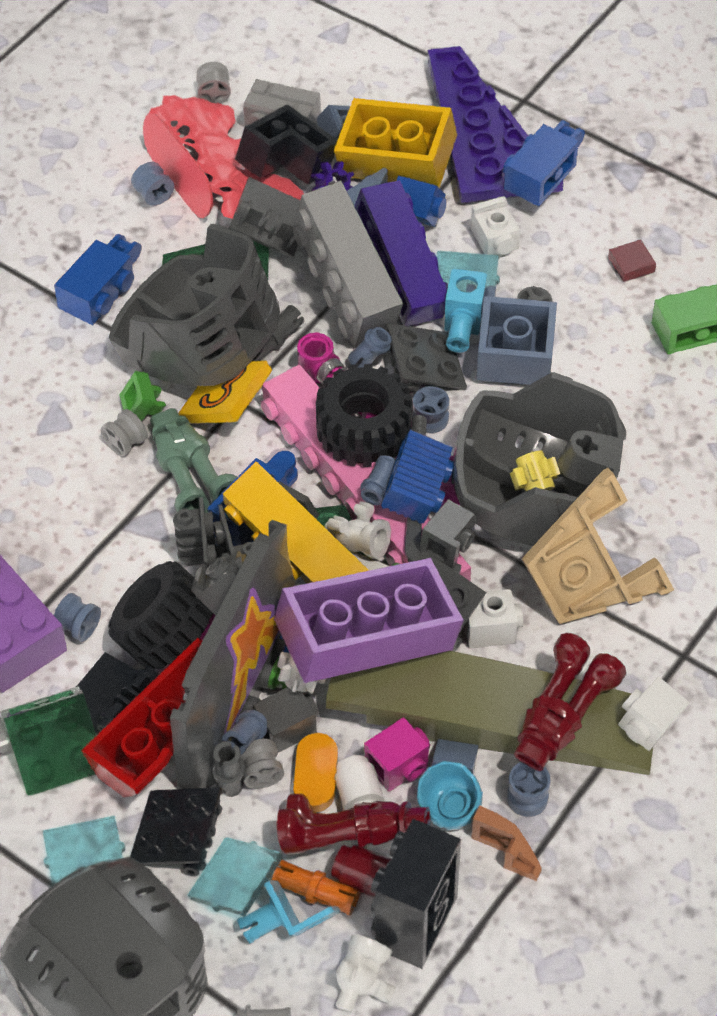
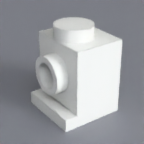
M505 196L472 205L471 231L487 258L507 254L519 249L521 230L507 207Z

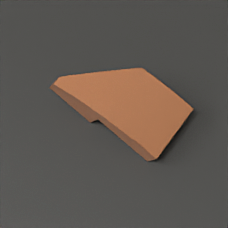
M479 805L473 817L471 839L505 852V869L537 881L542 871L541 865L519 828L503 816Z

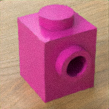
M403 717L364 743V757L368 759L369 763L373 764L378 780L390 792L407 780L411 782L418 779L428 767L430 743L425 733L419 727L413 728Z

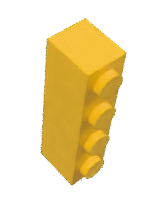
M255 462L222 494L224 504L226 505L223 509L224 512L238 526L244 522L254 532L251 536L253 541L260 533L269 536L268 523L271 520L287 525L288 553L295 581L300 577L305 583H312L369 571L258 462Z

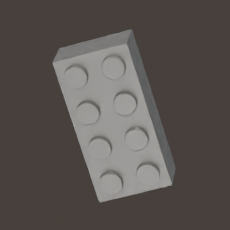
M342 181L303 194L299 210L296 211V225L293 227L295 240L299 247L305 248L309 256L308 265L310 271L315 278H320L324 286L323 296L327 305L330 308H335L339 317L338 326L341 334L345 339H350L355 349L365 339L364 335L367 330L381 327L387 331V323L397 324L403 302Z

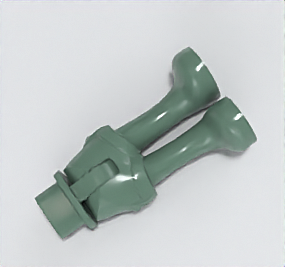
M175 408L153 415L150 418V423L153 426L152 437L157 447L156 459L164 471L173 474L181 491L175 499V510L178 512L181 509H200L199 498L203 497L204 512L208 513L209 501L203 490L194 483L188 468L192 467L196 470L209 494L211 503L238 476L227 473L217 475L208 457L210 453L208 441L190 425L185 416H180Z

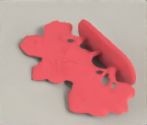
M176 95L163 96L162 105L151 108L148 115L145 116L143 136L148 154L153 162H157L164 170V174L171 178L174 182V189L199 218H205L211 213L213 207L212 193H215L223 199L221 207L223 216L233 219L248 177L301 200V196L304 194L303 191L289 178L273 173L260 178L235 160L241 138L236 140L227 135L230 128L235 124L234 109L220 103H211L206 99L197 97L182 99ZM177 121L178 124L172 127L170 122ZM183 125H186L189 127L190 131L186 136L181 138L179 137L181 133L177 131ZM186 139H192V140H194L195 142H194V143H188V142H185V140H186ZM183 144L196 150L199 156L196 161ZM205 173L211 175L213 180L209 182ZM228 186L231 188V191L226 192L219 188Z

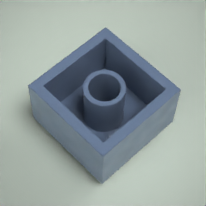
M484 296L476 380L530 385L550 374L557 302Z

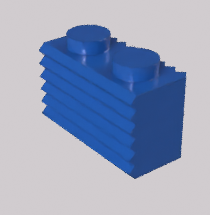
M410 429L400 446L381 503L382 508H388L390 512L395 511L397 515L402 514L405 518L410 517L412 521L417 520L419 524L425 522L430 512L436 514L445 497V492L440 490L442 482L445 484L448 482L454 468V462L449 460L453 447Z

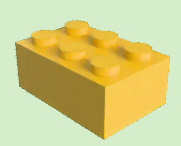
M353 98L334 149L337 162H343L342 170L354 172L351 178L364 179L382 168H386L388 170V182L397 181L398 176L433 184L440 188L457 138L452 109L448 107Z

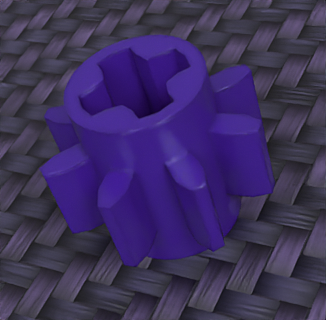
M342 161L335 162L333 168L328 162H322V171L311 174V177L315 179L316 186L311 191L328 186L333 177H336L337 182L342 181L346 191L353 187L350 185V178L354 175V172L342 170Z

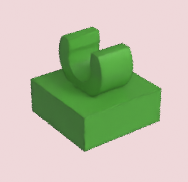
M135 371L119 394L123 410L128 409L132 411L141 421L144 420L147 414L153 416L162 412L166 406L165 402L156 401L162 390L159 386L151 385L149 374L145 372Z

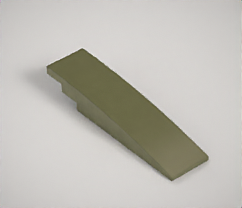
M445 651L331 677L326 696V709L365 714L366 723L382 726H391L404 717L413 728L419 727L429 741L437 742L438 739L475 744L478 745V749L514 754L519 745L517 737L523 730L526 711L532 708L533 699L542 694L554 673L484 657ZM574 679L563 696V701L570 702L582 680ZM617 689L601 692L586 711L581 721L582 728L574 733L575 739L559 751L555 761L650 775L653 748L648 751L641 744L631 740L626 732L618 726V723L627 712L622 708V705L631 693Z

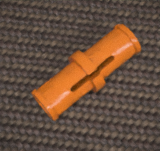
M281 859L278 866L280 868H275L272 880L278 881L283 889L305 897V902L315 905L316 902H319L329 907L338 906L341 912L349 916L352 915L354 912L352 907L356 908L360 897L358 889L326 877L327 874L320 870L314 873L291 864L286 860Z

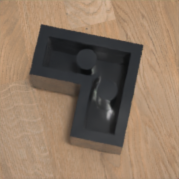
M286 104L244 127L235 160L260 178L280 167H284L295 175L297 179L309 185L315 181L311 174L322 171V162L332 164L335 155L334 149L338 140Z

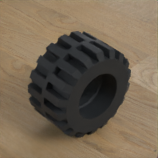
M356 364L350 365L346 371L339 369L333 372L334 378L327 377L323 381V388L318 389L316 401L317 437L319 442H322V448L325 452H333V458L339 462L345 459L347 460V465L355 466L356 463H363V467H372V463L376 462L383 455L392 458L397 457L400 446L411 429L412 398L409 395L407 384L401 383V377L396 373L389 375L387 368L380 366L378 369L372 368V364H364V367L357 368ZM360 412L373 413L377 416L371 418H356L351 415Z
M166 561L145 572L126 590L112 613L108 633L114 642L143 667L150 666L158 670L168 664L170 665L197 638H200L213 613L191 591L195 577L178 562Z

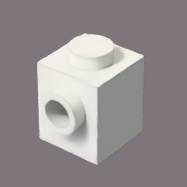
M511 589L487 591L465 624L469 649L516 643L517 628L523 627V612L520 603L514 604Z
M658 676L643 693L637 688L622 705V708L627 712L618 723V726L626 732L631 740L641 744L650 751L674 725L690 702Z

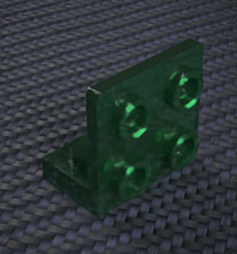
M78 686L0 711L26 793L29 796L95 775V772L81 751L96 737V733L84 694Z

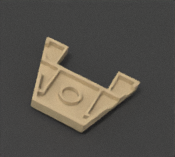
M609 468L604 469L522 558L547 606L559 624L607 611V606L625 601L628 604L643 601L642 596L656 592L664 595L674 590L661 563L655 557L621 578L598 535L593 522L628 501L614 473Z

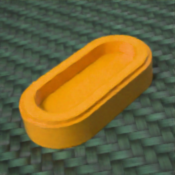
M312 733L305 736L299 742L296 751L294 794H304L308 798L314 812H321L330 807L335 799L336 791L335 774L337 773L338 749L335 741L330 736L322 733Z

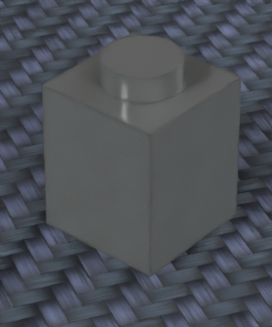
M286 687L253 704V710L262 713L267 721V733L263 738L273 740L276 743L278 753L299 743L305 736L317 733L316 717L319 716V710L310 694L303 695L301 691L294 693Z

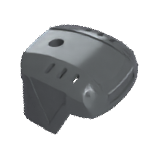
M210 224L207 228L204 255L176 256L152 273L127 300L112 324L109 339L122 361L139 372H145L157 379L181 385L214 386L238 376L251 363L270 339L275 329H277L280 315L279 302L275 292L270 287L251 238L245 234L229 230L227 227Z
M551 372L514 394L501 391H480L471 401L464 414L453 454L454 468L451 483L454 485L460 506L470 509L477 518L476 524L489 533L511 541L534 546L604 469L609 468L617 479L620 472L624 440L622 423L612 400L602 392L555 372ZM605 414H607V416H608V418H609V421H610V424H611V427H612V431H611L609 422H608V420H607ZM598 424H600V426H601V428H602V431H603V434H602V432H601V430H600ZM499 432L504 434L502 441L497 439ZM522 436L523 442L521 447L516 448L515 443L518 437ZM542 442L543 447L541 450L547 459L555 457L561 473L557 476V479L553 480L555 488L551 491L537 487L527 492L524 488L515 490L510 476L513 469L518 468L515 460L520 456L534 452L537 443Z
M131 857L100 861L86 867L81 866L62 878L40 895L18 916L19 920L0 950V960L5 974L15 988L29 1016H193L199 1008L208 986L204 959V936L198 922L194 921L186 908L169 888L153 874L152 870ZM146 892V895L137 896L138 894ZM35 950H39L33 960L28 961ZM127 962H137L143 967L142 972L135 978L127 979L118 974L119 968ZM54 965L45 980L39 981L48 966ZM64 982H70L61 997L55 998Z

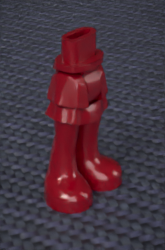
M563 633L555 642L553 648L556 662L554 674L542 694L533 699L532 708L527 709L523 730L517 737L519 745L514 752V756L537 771H542L548 761H554L559 751L575 739L574 733L582 728L581 721L595 698L601 692L616 688L626 676V668L619 659L607 653H600L591 661L583 680L570 702L563 701V696L576 676L582 671L591 654L587 642L573 633Z
M289 794L286 809H280L277 814V836L280 848L286 855L302 854L306 851L341 841H357L359 848H362L369 843L375 846L394 840L399 831L406 832L412 818L429 825L431 814L429 807L412 808L409 801L402 802L401 806L395 802L388 801L362 802L355 804L354 808L337 813H315L304 794Z

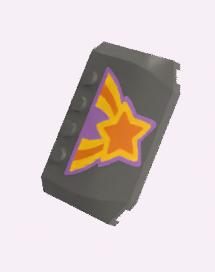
M271 520L268 523L269 536L260 533L256 537L186 672L182 683L185 692L183 696L185 703H182L178 710L173 708L170 716L178 789L209 788L217 784L212 775V765L215 762L213 756L215 747L223 742V735L236 724L239 714L244 711L253 710V704L261 701L259 696L263 688L269 689L268 682L272 668L281 652H283L285 644L284 640L279 639L280 631L274 617L282 589L295 586L288 553L286 524Z

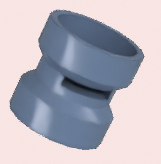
M522 762L516 764L511 769L509 775L508 805L518 815L534 817L541 814L547 807L551 783L550 773L546 767L542 771H537Z

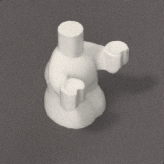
M360 501V504H355L354 514L357 516V519L348 521L343 517L333 516L334 518H330L325 524V528L348 550L352 552L361 551L366 556L374 559L384 556L390 544V523L383 519L370 522V518L374 513V506L367 502Z
M356 934L351 935L347 955L336 971L337 981L342 990L336 1003L337 1008L352 1013L358 996L375 995L376 998L388 1003L392 1001L397 987L377 979L381 966L391 956L392 950L368 937Z

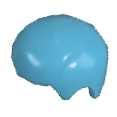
M442 761L428 767L419 779L417 789L418 804L420 807L430 808L431 822L439 828L444 827L447 830H458L472 823L479 805L482 806L483 791L480 784L470 770L461 763Z

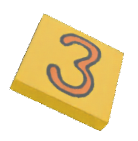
M266 360L251 361L238 376L224 383L214 386H197L179 411V415L185 416L190 424L237 422L271 374L272 368Z

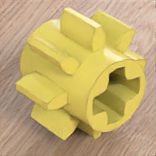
M539 450L520 456L515 460L518 468H514L513 472L510 473L515 490L524 488L527 492L537 487L551 491L555 488L553 480L557 479V476L561 474L555 457L547 459L543 451Z

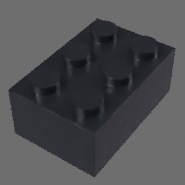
M413 818L406 832L399 831L395 836L390 849V856L393 857L387 869L380 867L372 882L371 892L375 893V897L372 902L371 911L375 913L371 930L375 932V941L392 950L391 956L423 969L458 897L461 838Z

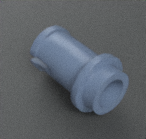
M375 327L366 331L365 339L348 356L351 365H355L362 358V362L357 368L364 367V364H371L380 354H385L390 350L392 339L385 329Z
M386 455L380 456L369 478L362 481L360 486L361 497L365 502L372 505H380L382 503L396 461L394 458Z
M256 710L240 713L236 719V724L223 735L222 741L231 742L232 748L234 745L238 746L242 755L255 740L262 739L267 733L266 718Z

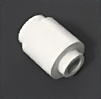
M361 755L350 756L337 764L335 781L344 810L354 808L355 804L362 802L385 801L375 767L368 762L366 757Z

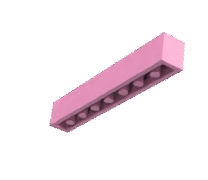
M299 364L262 385V410L270 421L275 420L288 444H295L300 450L306 466L310 470L315 469L319 473L329 494H336L342 501L348 517L351 520L357 519V516L354 514L355 504H360V501L365 502L361 497V483L369 478L376 462L372 463V467H363V463H356L355 466L347 465V460L345 459L340 462L335 460L333 452H325L322 448V442L318 440L316 429V401L319 387ZM381 504L373 505L374 513L370 518V522L383 519L390 523L391 538L385 553L389 566L394 563H408L405 556L407 517L405 518L402 514L397 515L395 511L390 512L388 508L383 509ZM427 517L425 522L422 523V531L426 524L431 520L429 517ZM459 553L457 563L461 565L460 575L471 581V567Z

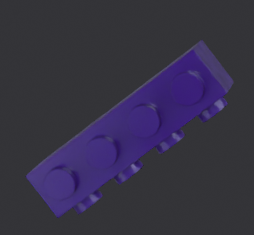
M400 180L361 188L354 207L403 302L399 314L402 324L410 326L443 318L448 283L443 281L439 272L437 256L434 252L430 251L426 242L424 226L421 222L417 221L413 212L411 196L409 193H405Z

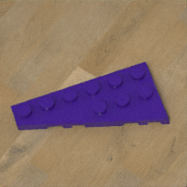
M461 46L428 49L427 59L438 107L452 109L457 131V138L450 158L461 203L490 200L505 196V198L517 197V195L504 189L505 174L503 173V166L511 154L515 155L522 148L528 134L506 105L499 103L493 88L490 85L486 86L479 76V70ZM564 181L553 192L563 191Z

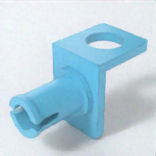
M461 269L451 270L445 301L444 330L449 332L446 346L453 352L462 353L469 349L470 335L480 334L482 302L487 274L484 272ZM462 280H472L476 283L477 288L472 292H462L456 285Z
M269 880L264 885L270 895V902L237 920L240 929H247L258 923L253 928L243 932L246 940L249 943H253L256 939L281 925L287 929L290 936L301 935L341 913L338 906H330L300 923L280 883L276 880Z

